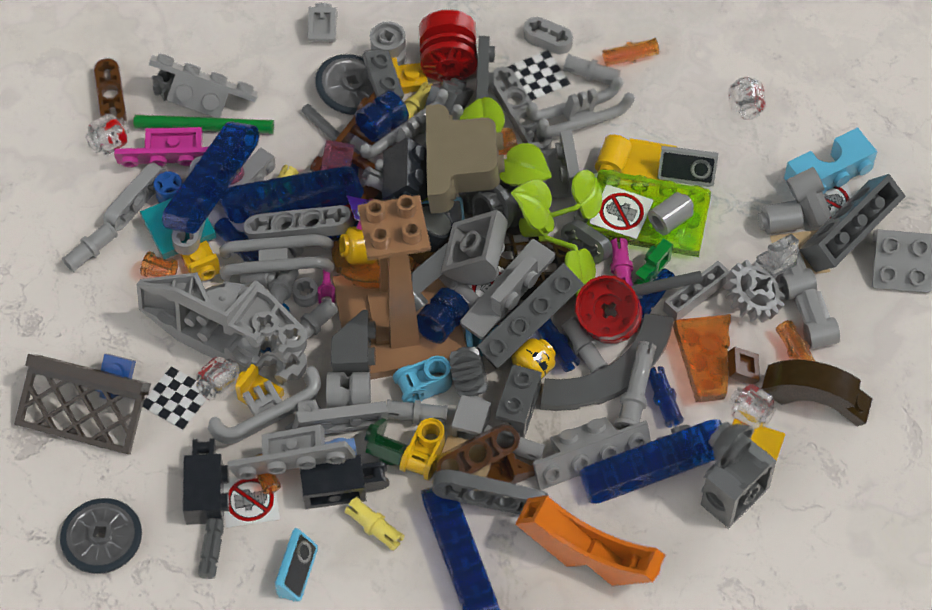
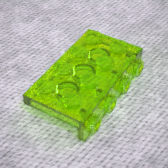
M615 170L598 171L597 180L602 193L606 185H611L653 199L650 208L652 210L671 195L679 192L690 197L694 204V213L692 217L667 235L658 233L650 223L647 215L637 239L590 224L591 219H588L587 225L604 235L609 241L617 238V242L620 243V238H624L629 245L651 248L653 245L657 246L664 238L673 244L672 253L699 258L711 199V191L709 189L696 185L678 184L670 180L651 179L642 175L634 176L619 173Z

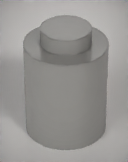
M676 192L648 212L649 221L658 233L667 235L693 216L694 204L689 196Z
M794 200L763 206L762 212L758 213L760 229H765L767 234H774L803 228L804 218L800 203Z

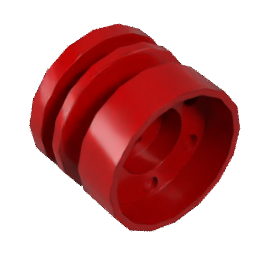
M439 10L430 13L422 19L419 24L420 69L424 75L440 82L451 80V78L463 80L471 76L477 69L476 23L472 17L457 10Z
M601 275L590 279L580 289L576 298L575 312L579 323L591 337L603 344H618L628 340L637 332L642 322V306L634 289L625 280L613 275ZM615 306L617 315L615 317L611 315L607 317L604 312L605 309H613Z

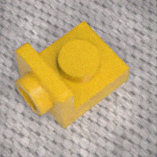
M391 58L404 94L417 92L424 82H428L427 76L420 69V62L398 66L397 58Z
M207 240L201 242L197 251L193 254L181 255L188 272H197L201 281L210 280L219 274L220 265L216 254H213Z
M251 364L246 371H242L235 381L237 398L246 405L247 403L242 394L249 391L253 400H257L258 398L253 388L258 385L265 395L269 394L264 386V382L268 381V379L259 375L258 367L254 364ZM272 382L278 395L282 398L284 396V389Z

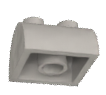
M494 210L453 223L441 273L456 282L468 285H483L494 281L499 274V260L505 249L504 239L508 226L505 216L500 211Z

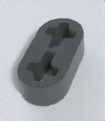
M574 220L564 225L561 229L562 241L577 245L578 250L586 248L591 253L595 264L610 258L612 244L609 239L583 221Z

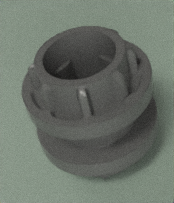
M500 179L499 185L494 189L476 191L471 202L473 217L498 210L507 219V229L519 226V220L524 218L519 204L511 195V192L518 186L508 185Z

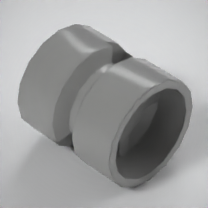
M382 22L373 27L370 32L371 51L389 50L391 58H397L398 66L405 65L407 60L404 29L394 22Z
M327 372V408L371 403L370 372H353L350 377H347L344 372Z

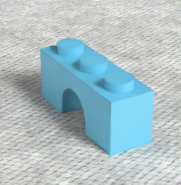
M857 127L834 139L831 157L835 160L834 162H823L812 151H809L787 162L784 179L787 180L814 167L823 183L824 190L822 192L824 195L827 190L835 186L841 187L851 178L870 172L874 167L877 150Z

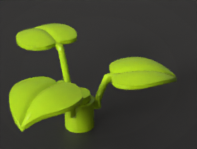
M489 97L475 100L463 111L459 120L490 118L495 122L497 133L502 131L505 123V116L501 106ZM522 143L512 147L507 153V159L504 158L505 172L500 173V179L512 186H520L532 180L545 181L552 178L542 151L536 145L530 143Z
M588 170L577 172L573 177L571 187L573 198L577 203L555 212H550L549 210L552 196L547 184L543 181L532 180L515 188L511 195L519 204L524 218L519 220L521 234L524 237L539 236L540 242L547 241L571 249L565 256V265L584 284L590 279L595 278V262L591 253L586 248L578 250L575 244L548 236L554 229V217L576 211L579 208L584 219L594 218L599 213L602 206V191L594 173ZM580 289L574 294L576 298L580 292Z

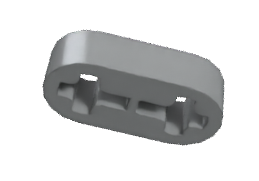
M532 17L524 24V38L527 42L555 54H565L571 50L573 35L566 27L540 17Z

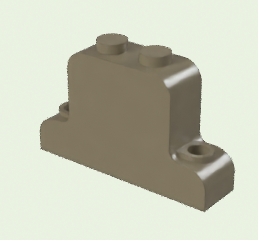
M426 105L427 196L431 214L443 213L453 207L457 193L492 190L499 185L500 173L505 172L504 155H499V150H504L503 133L496 132L495 122L490 118L454 120L453 115H449V111L444 105Z

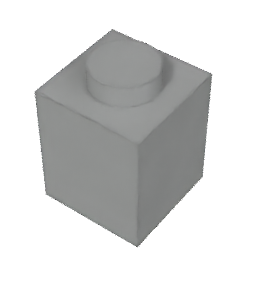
M461 395L451 425V436L470 440L483 433L491 417V402L479 396L469 397Z

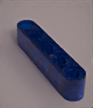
M229 121L223 126L166 206L162 216V222L166 229L194 234L200 229L259 142V130L255 125Z
M342 166L231 186L221 192L219 201L228 219L235 224L245 223L249 217L256 214L349 205L347 195L362 198L364 190L356 171L352 167Z
M711 419L584 467L579 472L588 501L593 504L602 503L715 461L713 447L709 444V440L716 429L722 424L721 420Z
M433 487L421 490V497L462 610H500L460 502L437 496L433 492Z

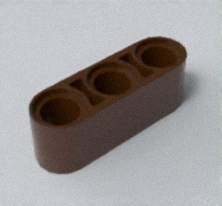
M508 424L497 425L438 456L435 461L436 472L441 470V465L445 460L454 459L458 463L457 471L471 474L514 452L520 443L519 433ZM501 431H510L513 435L512 443L507 447L499 446L496 441L498 434ZM474 445H482L486 451L484 458L479 461H473L469 458V450Z

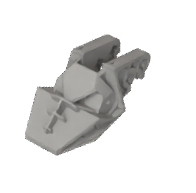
M196 272L140 279L137 283L139 310L177 341L211 358L217 357V361L227 366L233 360L247 368L254 364L258 367V371H260L263 366H270L276 363L278 371L275 374V379L281 385L285 382L287 383L288 380H297L305 374L307 368V359L304 353L307 346L306 329L258 281L255 280L249 287L224 281L205 289ZM296 336L297 340H291V338ZM267 347L271 348V352L266 351L261 355V350H266ZM293 360L297 361V365L292 364L286 369V363H291Z

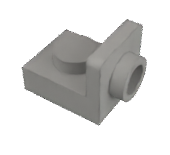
M317 3L315 7H309L308 41L336 42V7H331V4Z

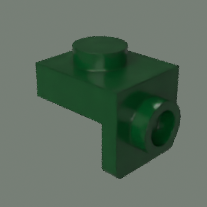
M381 418L367 429L365 441L368 443L365 453L378 457L380 462H384L387 465L399 466L408 445L384 436L388 420Z

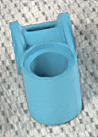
M438 355L413 365L404 366L398 369L392 376L394 383L398 384L402 391V401L415 403V400L423 401L434 395L444 393L450 389L453 382L448 359ZM438 372L444 373V375L439 377L432 376Z

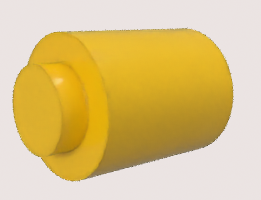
M616 134L606 136L595 163V169L601 177L614 179L621 176L632 148L630 141Z

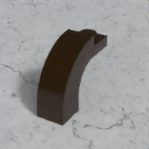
M784 360L769 364L761 387L768 396L780 405L803 400L822 403L838 411L856 426L867 423L873 399L859 388L861 380L856 376L835 366L810 360Z

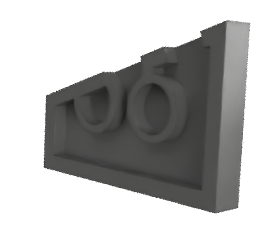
M479 36L476 100L488 97V89H494V72H489V62L494 63L495 46H490V36Z

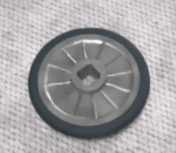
M352 54L333 56L323 62L316 73L315 84L319 96L329 107L340 113L356 115L357 108L364 97L369 98L374 92L372 83L368 79L363 57Z
M110 498L93 499L75 508L64 521L60 533L61 549L66 559L79 570L97 574L111 572L124 566L136 554L142 539V526L135 511L127 504ZM98 533H101V534L104 533V534H105V537H104V538L97 537V534H98Z

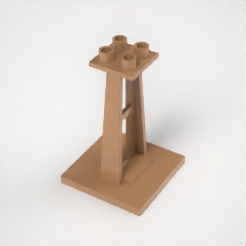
M403 195L398 199L387 201L371 200L367 204L358 205L368 261L380 259V269L333 276L332 279L333 286L335 287L341 329L362 310H368L370 321L376 322V339H371V347H375L376 365H371L370 379L393 376L398 369L424 361L432 356H443L450 361L449 356L452 351L466 347L456 297H452L448 293V288L437 278L421 292L428 303L417 312L415 308L411 272L420 264H410L408 254L431 251L420 195Z

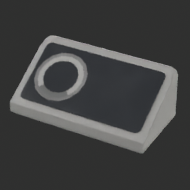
M662 146L658 179L713 186L719 153Z

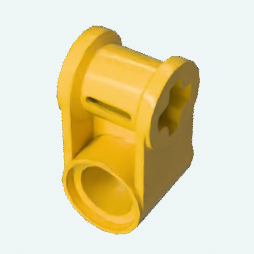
M427 418L419 423L410 444L403 453L400 471H412L422 475L424 480L427 481L432 478L436 470L435 461L442 454L445 445V430L441 421L435 418ZM428 434H436L438 436L433 440L424 438Z

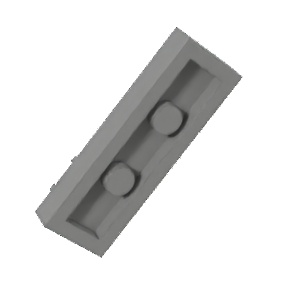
M316 400L299 401L292 428L296 429L321 424L325 434L368 429L371 424L376 423L381 418L386 419L388 408L386 401L319 409Z

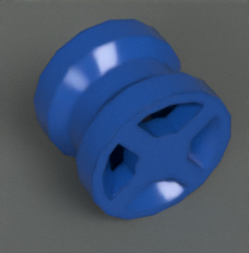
M171 171L163 172L155 178L154 190L158 203L183 194L182 179L177 173Z

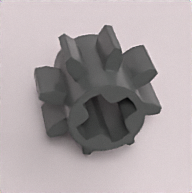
M160 69L157 76H152L155 96L161 94L163 101L167 100L175 74Z

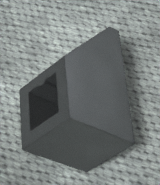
M451 78L448 81L443 80L440 83L431 85L425 108L426 105L431 104L436 98L440 89H445L448 92V98L444 106L448 109L449 114L456 104H460L464 110L473 95L474 89L466 87L467 82L457 78Z
M362 310L332 337L331 366L333 372H344L347 377H350L353 372H370L371 365H376L375 347H371V339H376V322L370 321L368 310Z

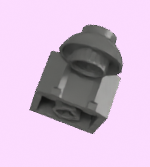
M724 422L716 429L709 440V444L713 447L715 464L705 473L704 478L706 481L701 490L703 492L701 506L729 529L769 489L776 460L750 439L754 427L745 424L731 425L728 422Z

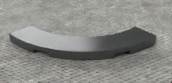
M644 314L643 324L633 344L619 359L602 370L570 379L545 378L540 410H576L582 406L605 403L627 392L637 351V343L647 341L649 342L648 348H650L652 343L657 347L652 361L651 372L667 347L674 317Z

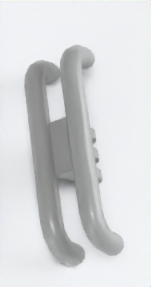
M615 77L611 85L601 92L597 93L593 88L588 90L587 93L583 91L578 93V95L573 94L568 96L567 102L538 110L537 104L531 102L527 105L526 115L530 120L538 121V133L542 137L549 138L560 135V131H574L621 116L632 106L634 95L626 93L622 101L616 106L594 112L596 104L610 100L621 90L623 79ZM564 114L568 120L549 126V122L546 119Z
M440 89L436 98L429 105H444L448 98L447 90ZM460 104L454 105L449 115H453L454 120H459L463 114V107ZM426 108L372 146L367 143L360 146V155L365 159L374 158L394 143H399L407 137L426 147ZM383 159L375 162V170L383 173Z
M319 234L230 241L224 243L219 248L222 258L228 259L235 252L259 250V261L227 264L220 269L219 274L222 280L228 281L232 275L309 268H318L326 272H332L334 270V263L324 257L294 258L289 248L320 246L326 250H331L334 247V242L329 237Z
M309 366L306 369L304 381L307 388L283 401L270 380L264 382L265 389L269 393L267 395L263 393L259 385L253 388L258 398L255 401L249 391L243 393V398L253 417L234 427H227L218 417H212L208 425L210 434L215 440L223 444H234L296 412L299 401L315 400L321 387V378L317 368Z

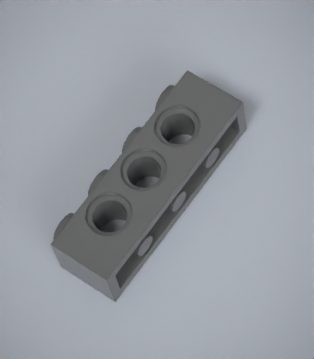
M890 174L870 179L799 251L815 272L836 267L906 197Z
M563 263L477 346L480 353L495 369H498L585 284Z

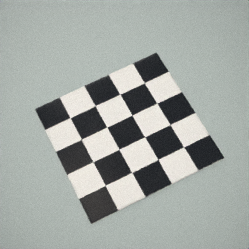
M549 50L508 66L516 74L531 101L571 84Z
M171 366L146 397L142 407L183 430L214 390Z

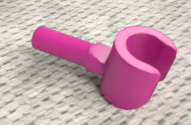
M323 270V281L318 287V303H322L321 299L326 296L331 297L332 302L335 303V287L331 284L330 272Z

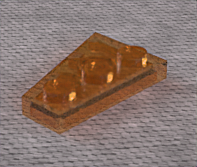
M731 314L678 319L673 324L674 333L696 403L723 400L727 395V351L730 346L729 325L731 323Z

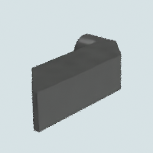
M448 243L439 248L411 272L416 312L428 303L421 292L443 274L441 269Z

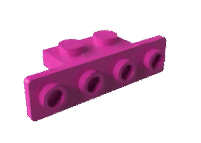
M202 127L145 128V148L114 149L117 163L124 167H136L138 164H149L151 162L161 167L167 165V163L190 166L191 162L200 156L212 158L216 166L222 165L223 162H230L228 147H203Z

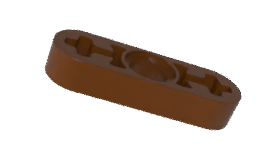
M104 58L99 60L94 66L102 123L105 125L108 121L116 119L124 127L127 123V113L119 65L113 59ZM106 70H110L111 80H106ZM108 90H116L118 92L113 98L103 96ZM115 107L116 118H111L110 108ZM114 125L110 128V130H118L122 127L120 125Z

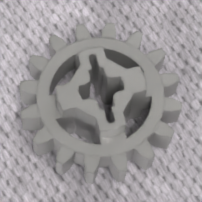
M745 260L742 264L737 263L725 276L727 282L723 285V288L729 290L725 298L732 299L734 303L731 308H739L741 310V317L748 314L751 322H754L757 318L761 323L768 318L771 320L784 307L782 300L786 297V294L779 291L784 285L775 281L778 276L776 273L772 275L768 273L769 266L766 265L762 269L760 268L759 261H755L751 265L748 260Z

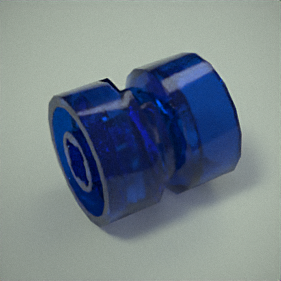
M390 90L385 91L375 98L373 103L366 104L355 113V120L361 132L373 142H377L389 134L391 127L396 129L409 119V112L405 103L395 92Z
M439 289L430 299V303L425 305L416 315L419 333L433 343H444L454 332L455 328L461 324L460 320L469 311L466 300L453 289Z

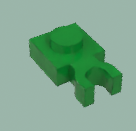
M663 238L657 246L653 245L648 250L644 258L646 263L635 273L637 279L634 285L651 282L652 278L655 279L671 260L673 249L671 242Z

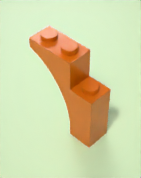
M547 495L528 498L515 523L517 527L566 567L587 565L612 586L654 582L660 573V567L665 558V554L658 548L631 543L590 526L566 511Z

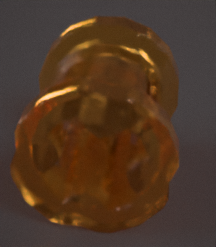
M149 251L141 263L140 274L144 277L149 275L153 277L176 275L178 261L174 259L168 261L156 257L154 252Z

